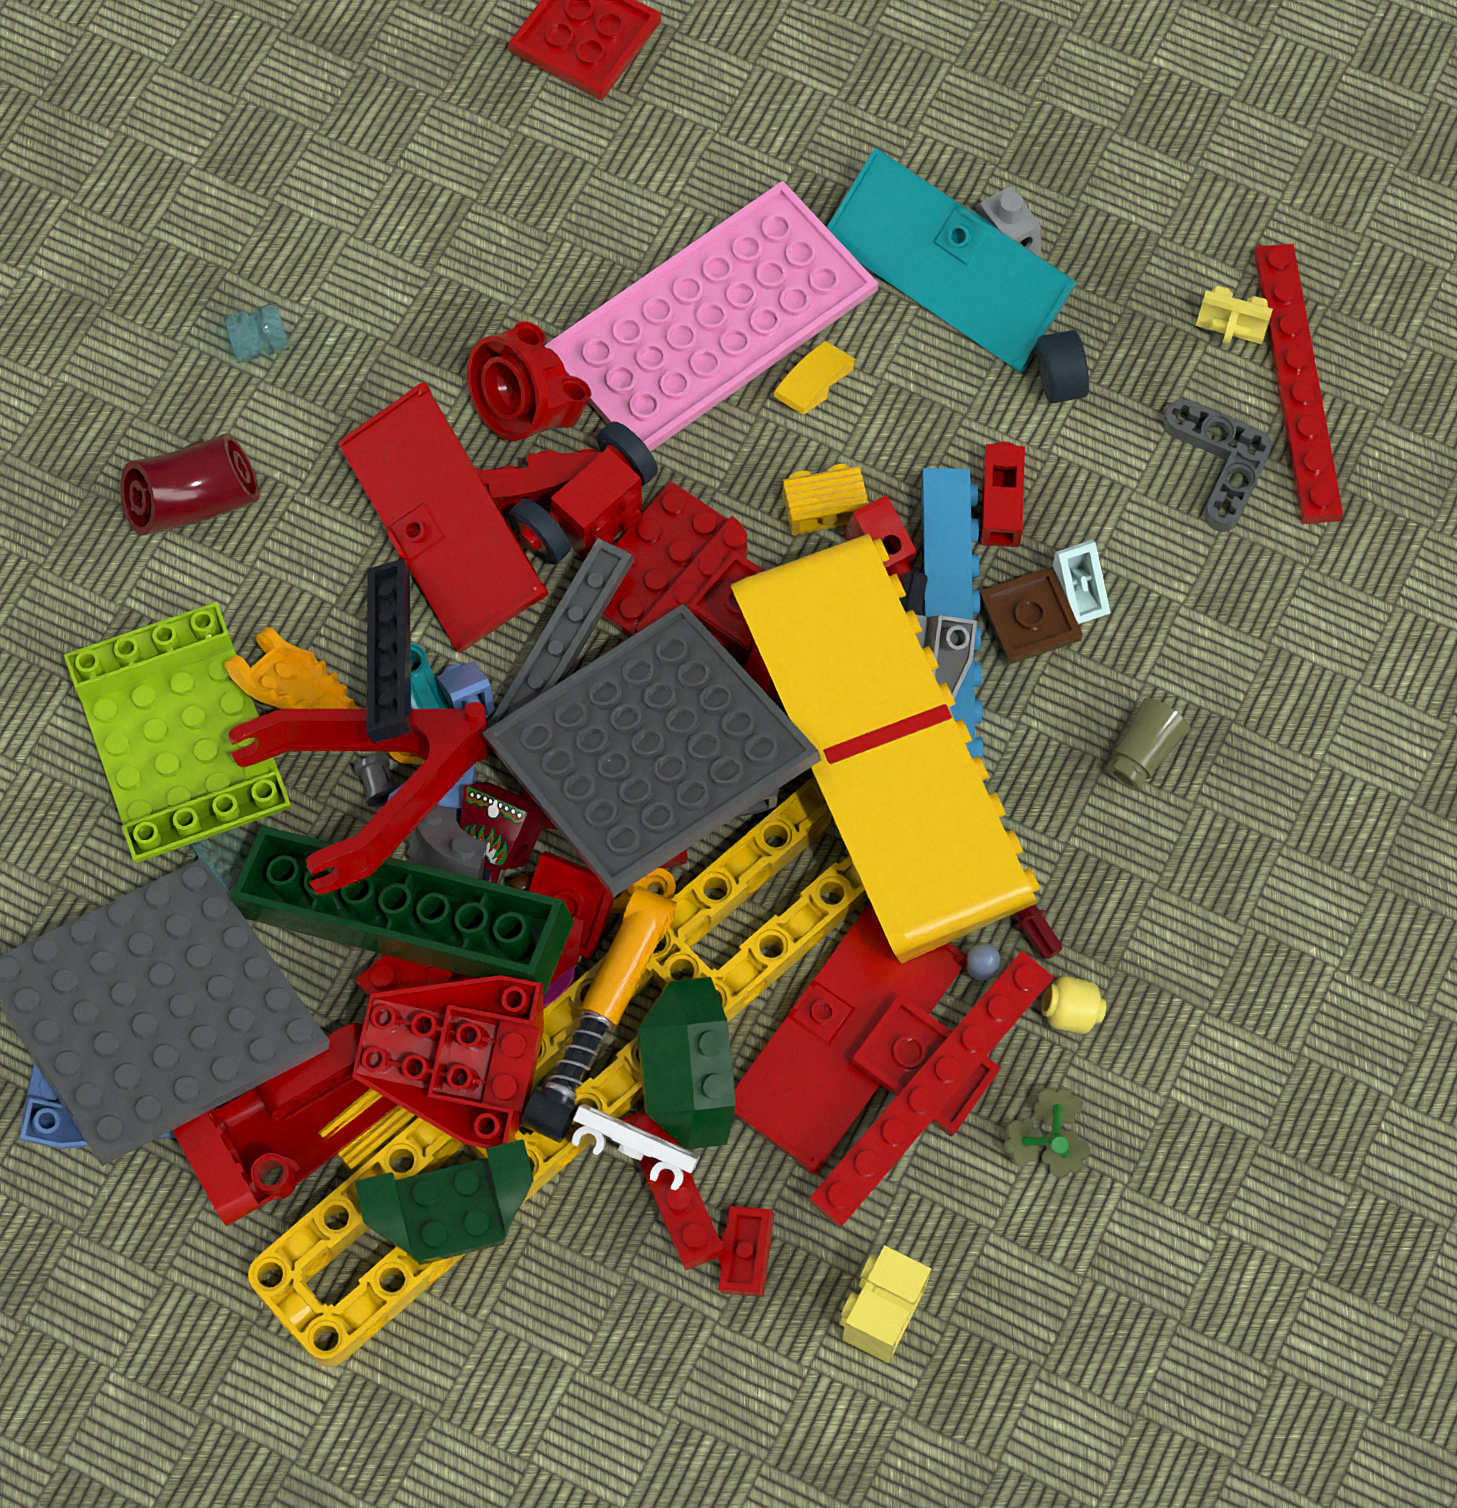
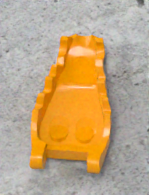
M265 627L256 636L257 643L266 654L251 668L239 655H234L225 662V669L232 680L247 695L262 703L281 709H360L352 698L347 697L346 685L339 683L338 674L336 672L327 673L324 660L317 661L314 652L298 648L283 640L271 627Z

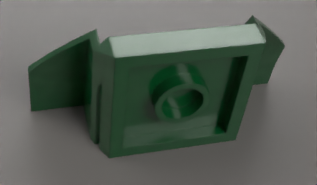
M524 1139L486 1148L488 1158L399 1180H395L393 1172L354 1181L364 1224L405 1251L419 1265L503 1245L509 1233V1227L534 1181Z

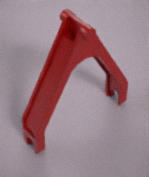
M470 702L465 706V709H411V733L372 743L366 732L367 709H280L234 727L228 733V739L234 745L248 738H255L248 747L231 752V755L240 767L252 766L288 751L409 752L421 757L425 761L356 836L316 851L306 859L307 869L311 875L334 867L330 874L309 882L315 893L326 894L372 875L476 761H482L488 757V744L482 734L483 731L487 730L485 707L482 703Z

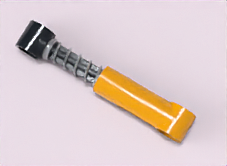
M641 886L636 888L624 912L622 924L579 1008V1012L583 1015L579 1018L581 1025L578 1030L571 1033L573 1041L571 1045L565 1046L564 1051L566 1055L564 1059L556 1063L558 1067L556 1075L550 1076V1082L545 1087H538L532 1094L524 1111L521 1126L558 1143L564 1140L578 1109V1105L575 1103V1098H577L576 1089L578 1085H583L580 1081L585 1071L591 1070L588 1065L593 1055H598L596 1049L600 1041L606 1040L603 1037L605 1031L616 1029L659 940L661 941L673 921L677 902Z

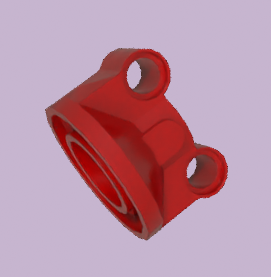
M521 321L516 323L511 330L480 339L472 348L467 364L468 389L474 408L491 431L498 437L512 442L559 426L573 427L577 424L592 395L589 385L584 380L566 374L564 364L559 356L552 349L543 346L546 340L545 333L538 325L532 322Z

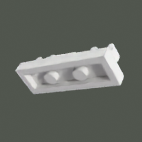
M586 1104L579 1106L573 1119L585 1125L575 1131L572 1138L573 1145L578 1146L584 1134H593L597 1141L593 1154L598 1155L605 1148V1136H608L613 1141L620 1143L618 1150L625 1155L638 1160H642L643 1155L661 1160L652 1168L650 1179L656 1181L662 1169H670L675 1175L674 1182L671 1185L673 1190H677L684 1180L683 1170L692 1173L700 1158L699 1155Z

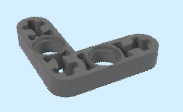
M1184 399L1175 400L1169 404L1164 416L1163 425L1166 432L1178 440L1228 460L1208 501L1205 520L1209 527L1216 531H1230L1238 524L1267 463L1272 447L1271 439L1261 430ZM1180 414H1185L1187 421L1185 420L1182 425L1176 423V418ZM1199 420L1203 421L1200 429V433L1195 432V428L1197 427ZM1211 427H1221L1226 431L1228 437L1224 441H1213L1208 437L1207 430ZM1235 435H1237L1240 438L1239 441H1237L1236 447L1233 448L1231 446ZM1252 443L1259 446L1254 455L1247 452ZM1232 473H1241L1247 477L1249 484L1244 488H1236L1229 483L1227 477ZM1227 496L1233 500L1229 512L1222 518L1218 516V510L1222 508Z

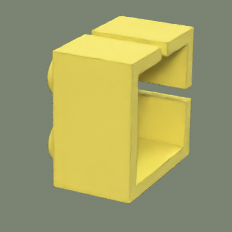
M885 1245L879 1257L871 1253L860 1275L861 1281L858 1286L862 1288L860 1294L852 1292L842 1310V1318L839 1325L845 1327L842 1340L889 1364L927 1287L931 1268Z

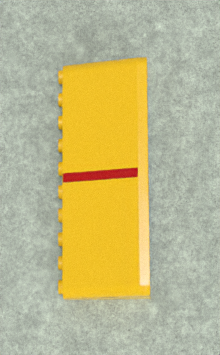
M866 534L749 576L731 584V588L789 719L819 751L821 761L811 767L888 942L895 956L902 964L1036 904L1037 900L1034 892L1040 890V886L1031 867L1024 870L1021 867L1016 855L1022 853L1023 849L1014 829L1005 832L1000 817L1007 814L997 792L989 795L984 786L983 780L990 777L980 755L972 758L968 751L966 743L973 740L963 718L955 721L949 707L956 703L947 683L944 682L938 685L932 671L939 668L930 646L924 648L920 646L916 634L923 631L913 609L907 612L904 611L899 600L906 596L896 573L888 576L883 565L884 562L890 560L880 538L872 541L870 534Z

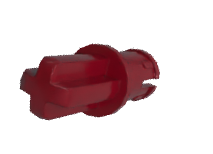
M1034 904L1013 914L1018 922L1016 928L1020 932H1025L1042 959L1053 958L1062 950V944L1044 918L1046 916L1045 910H1039L1037 905Z

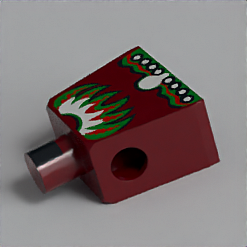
M490 782L465 785L460 828L471 837L487 842L482 880L498 883L501 869L508 870L524 867L528 862L547 816L535 802Z

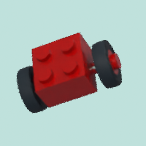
M613 421L600 430L596 436V441L602 453L551 497L552 512L548 513L530 499H523L510 510V522L522 543L545 562L552 565L560 562L570 552L571 548L585 560L598 538L613 544L614 538L624 529L628 530L642 516V486L646 485L656 476L658 466L645 443L625 425Z

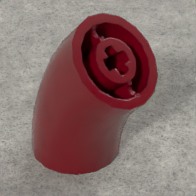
M229 433L178 451L132 460L125 465L120 482L121 501L125 516L135 532L141 535L168 531L209 520L257 502L260 497L258 482L251 463L241 445Z

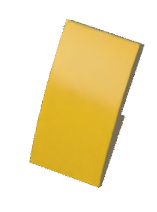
M825 340L789 372L776 388L774 397L804 415L827 399L831 385L853 371L855 358Z

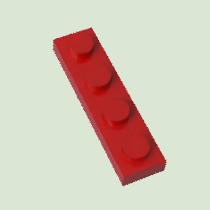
M645 1110L621 1119L628 1124L679 1146L675 1139L645 1114ZM643 1155L642 1160H638L684 1270L687 1271L725 1255L691 1173L683 1170L684 1180L677 1190L671 1189L675 1179L673 1171L662 1169L657 1180H651V1170L661 1160Z

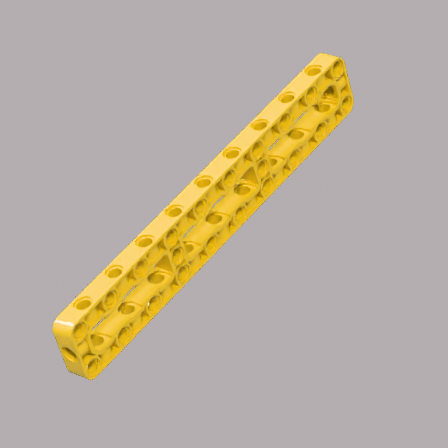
M815 775L671 899L678 904L673 921L666 935L660 941L666 947L659 953L652 954L630 1001L653 981L663 990L668 981H674L672 974L675 971L685 969L693 974L692 978H712L729 1022L869 899L849 855L840 864L835 862L800 893V899L781 916L774 915L739 946V952L718 971L715 968L711 970L691 950L696 943L833 824L837 827ZM778 836L784 839L786 843L781 847L775 848L766 844L765 841L769 837ZM711 888H719L726 895L719 900H712L706 897L705 893ZM832 892L838 894L842 900L837 904L830 905L825 903L821 897L826 893ZM767 945H774L780 948L782 953L775 958H769L761 953V949ZM605 957L573 983L555 1002L550 1003L543 1009L544 1032L540 1046L542 1053L537 1060L532 1086L557 1065L558 1061L564 1059L566 1055L564 1048L571 1045L573 1041L571 1033L578 1030L581 1025L579 1018L583 1015L579 1012L582 1000L586 996ZM637 1036L615 1055L616 1060L595 1079L588 1078L582 1086L576 1089L577 1098H575V1103L578 1105V1108L586 1104L619 1119L643 1098L641 1068L638 1062L639 1047ZM420 1117L256 1257L250 1265L248 1271L249 1282L259 1299L308 1355L321 1366L334 1367L343 1363L465 1255L419 1265L405 1251L395 1247L358 1280L360 1285L336 1306L332 1304L329 1306L323 1305L306 1285L307 1282L369 1229L363 1222L354 1181L393 1172L395 1180L435 1171L466 1145ZM573 1121L569 1132L561 1143L536 1132H533L531 1135L528 1133L523 1135L519 1130L517 1131L512 1142L524 1139L529 1163L534 1166L532 1172L534 1181L523 1203L596 1140L593 1134L586 1133L583 1135L578 1146L572 1144L575 1131L585 1125ZM468 1145L480 1159L488 1158L486 1148ZM408 1157L414 1160L413 1167L405 1173H398L392 1170L393 1164L399 1158ZM344 1213L349 1216L345 1227L338 1230L327 1227L328 1221L333 1215ZM271 1270L283 1272L282 1280L278 1285L274 1287L262 1285V1279L267 1272ZM391 1275H400L405 1278L403 1287L397 1292H386L382 1287L386 1278ZM332 1332L339 1336L338 1343L333 1349L323 1351L317 1348V1342L321 1335Z

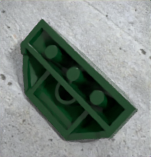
M711 977L668 981L661 995L637 1027L645 1114L686 1150L727 1145L736 1106L727 1017Z

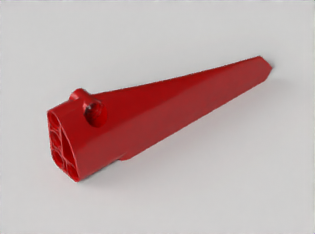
M572 917L574 923L549 986L578 964L584 929L583 920ZM360 1023L348 1024L328 1035V1050L256 1086L218 1109L214 1108L172 1130L225 1226L231 1225L271 1200L287 1198L293 1193L298 1183L399 1107L398 1104L382 1096L334 1135L332 1134L345 1121L324 1137L318 1133L370 1089L368 1086L352 1078L363 1028ZM274 1168L283 1169V1176L277 1184L265 1185V1177L270 1170Z

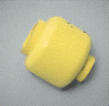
M1063 976L1059 977L1053 984L1050 983L1046 986L1041 1002V1012L1043 1016H1047L1048 1023L1054 1029L1087 1034L1092 1030L1095 1023L1103 1021L1106 1012V1000L1101 998L1100 990L1094 982Z

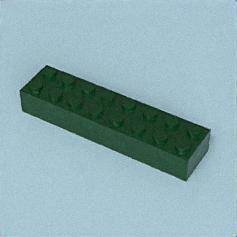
M261 825L230 895L231 900L245 919L473 978L502 975L542 983L543 996L546 995L574 923L564 900L388 857L367 878L326 894H317L309 882L330 874L334 867L311 875L307 869L306 859L312 853L335 843Z

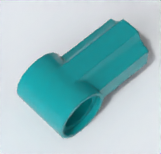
M411 643V663L420 665L418 669L411 671V709H450L428 663L426 652L421 646Z

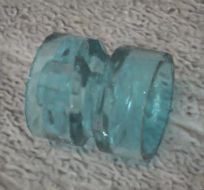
M276 302L255 307L254 313L251 316L245 311L224 316L237 364L257 359L262 350L268 355L290 350Z

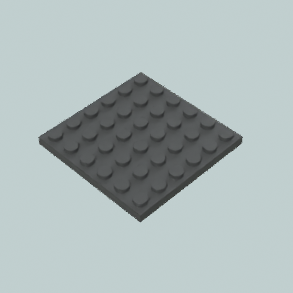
M684 604L482 732L489 747L613 897L821 761L818 749Z
M203 858L0 955V1007L101 1166L116 1160L329 1049V1039Z

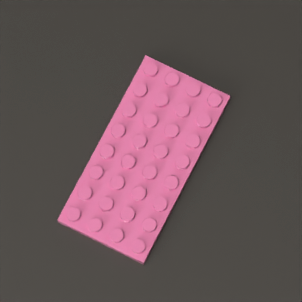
M781 181L545 344L544 347L552 349L559 356L568 376L578 377L589 385L592 395L588 403L607 424L616 421L625 425L645 443L651 452L878 291V282L786 183Z

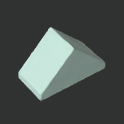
M1092 539L1057 551L1054 557L1053 568L1078 624L1110 614L1095 541Z

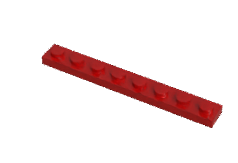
M1294 243L1256 246L1254 257L1261 296L1263 299H1267L1268 308L1273 309L1267 330L1302 524L1341 521L1343 509Z
M1022 950L807 1201L840 1229L1054 977Z

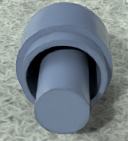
M979 943L970 949L967 955L966 968L973 978L988 980L998 972L1000 954L993 945Z

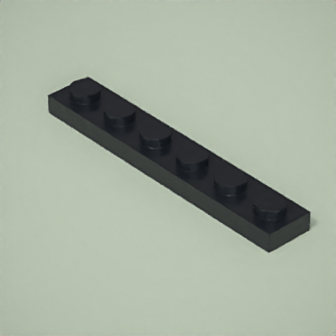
M404 558L367 569L366 732L372 743L411 733L410 569Z

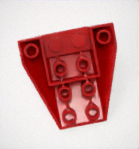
M498 975L370 993L352 1078L463 1144L490 1148L513 1141L521 1125L524 1111L529 1102L544 1032L543 984Z

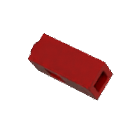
M1006 441L986 444L983 460L980 545L1020 546L1023 531L1025 446H1018Z

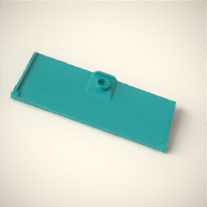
M875 148L868 157L836 214L826 227L860 264L1002 359L1019 373L1027 369V365L1037 349L1038 337L1046 335L1077 284V281L1003 233L990 221L969 207L957 202L878 148Z

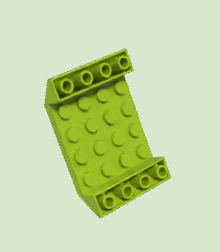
M217 602L64 654L73 684L82 702L123 823L121 826L135 864L292 808L274 757L252 766L240 767L231 755V752L251 745L255 738H248L232 745L228 739L230 730L259 716L252 697L247 695L232 680L225 669V662L236 655Z

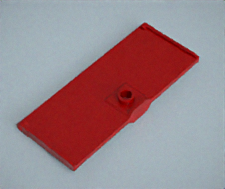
M426 382L419 383L410 389L401 398L338 442L339 447L383 521L387 535L400 557L405 559L457 652L468 649L549 594Z
M870 901L734 1089L736 1106L733 1116L797 1161L810 1174L818 1176L824 1167L823 1164L880 1085L850 1063L851 1059L899 993L930 1014L961 969L965 968L967 954L954 945L947 943L901 964L888 942Z

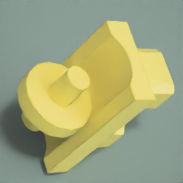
M1215 286L1212 291L1206 290L1196 326L1225 334L1222 343L1230 345L1232 336L1258 344L1263 343L1273 310L1268 308L1267 299L1253 296L1248 298L1247 301L1233 298V293L1230 289L1221 286Z

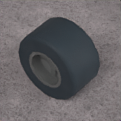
M1069 330L1039 336L1037 340L1038 367L1042 386L1050 403H1059L1087 397L1089 392L1088 366L1084 347L1076 330Z

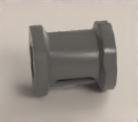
M376 754L364 758L355 765L357 776L362 777L368 793L365 800L370 807L384 806L388 802L389 794L400 787L398 784H394L388 768L390 762L385 754Z

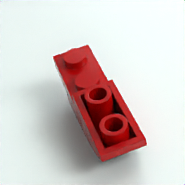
M582 449L576 453H558L552 450H544L537 454H528V468H519L512 465L488 470L475 468L501 513L509 514L510 510L523 499H530L541 507L551 505V497L602 452H597L593 449Z

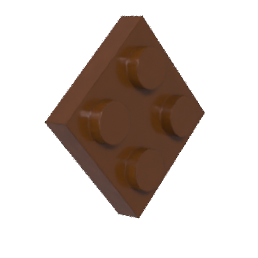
M1053 566L980 590L981 605L1007 665L1079 642L1082 639L1083 633Z

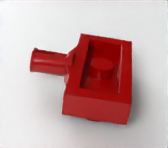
M729 1206L727 1227L720 1240L725 1255L718 1257L721 1266L718 1290L722 1294L764 1297L775 1214L771 1209Z

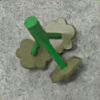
M1050 1087L1041 1089L1038 1093V1101L1034 1105V1111L1039 1115H1043V1122L1052 1126V1132L1043 1137L1042 1131L1034 1127V1123L1030 1118H1023L1021 1121H1010L1006 1128L1008 1138L1004 1143V1148L1006 1152L1011 1153L1013 1163L1016 1166H1025L1029 1161H1036L1039 1158L1038 1148L1046 1146L1047 1150L1042 1154V1161L1050 1166V1171L1055 1177L1064 1178L1070 1171L1073 1173L1081 1172L1084 1167L1083 1160L1090 1154V1147L1084 1140H1079L1078 1135L1074 1131H1067L1064 1135H1061L1062 1121L1066 1124L1075 1122L1076 1114L1080 1113L1083 1109L1082 1099L1071 1095V1090L1067 1087H1060L1057 1090Z

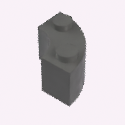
M437 804L411 832L409 851L412 863L482 880L487 842L471 837L460 828L455 819V808Z

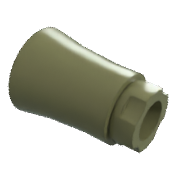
M1144 698L1132 725L1113 753L1114 758L1107 766L1108 773L1123 786L1131 790H1140L1146 779L1148 780L1152 777L1171 750L1191 731L1189 723L1177 711L1163 702L1153 698Z

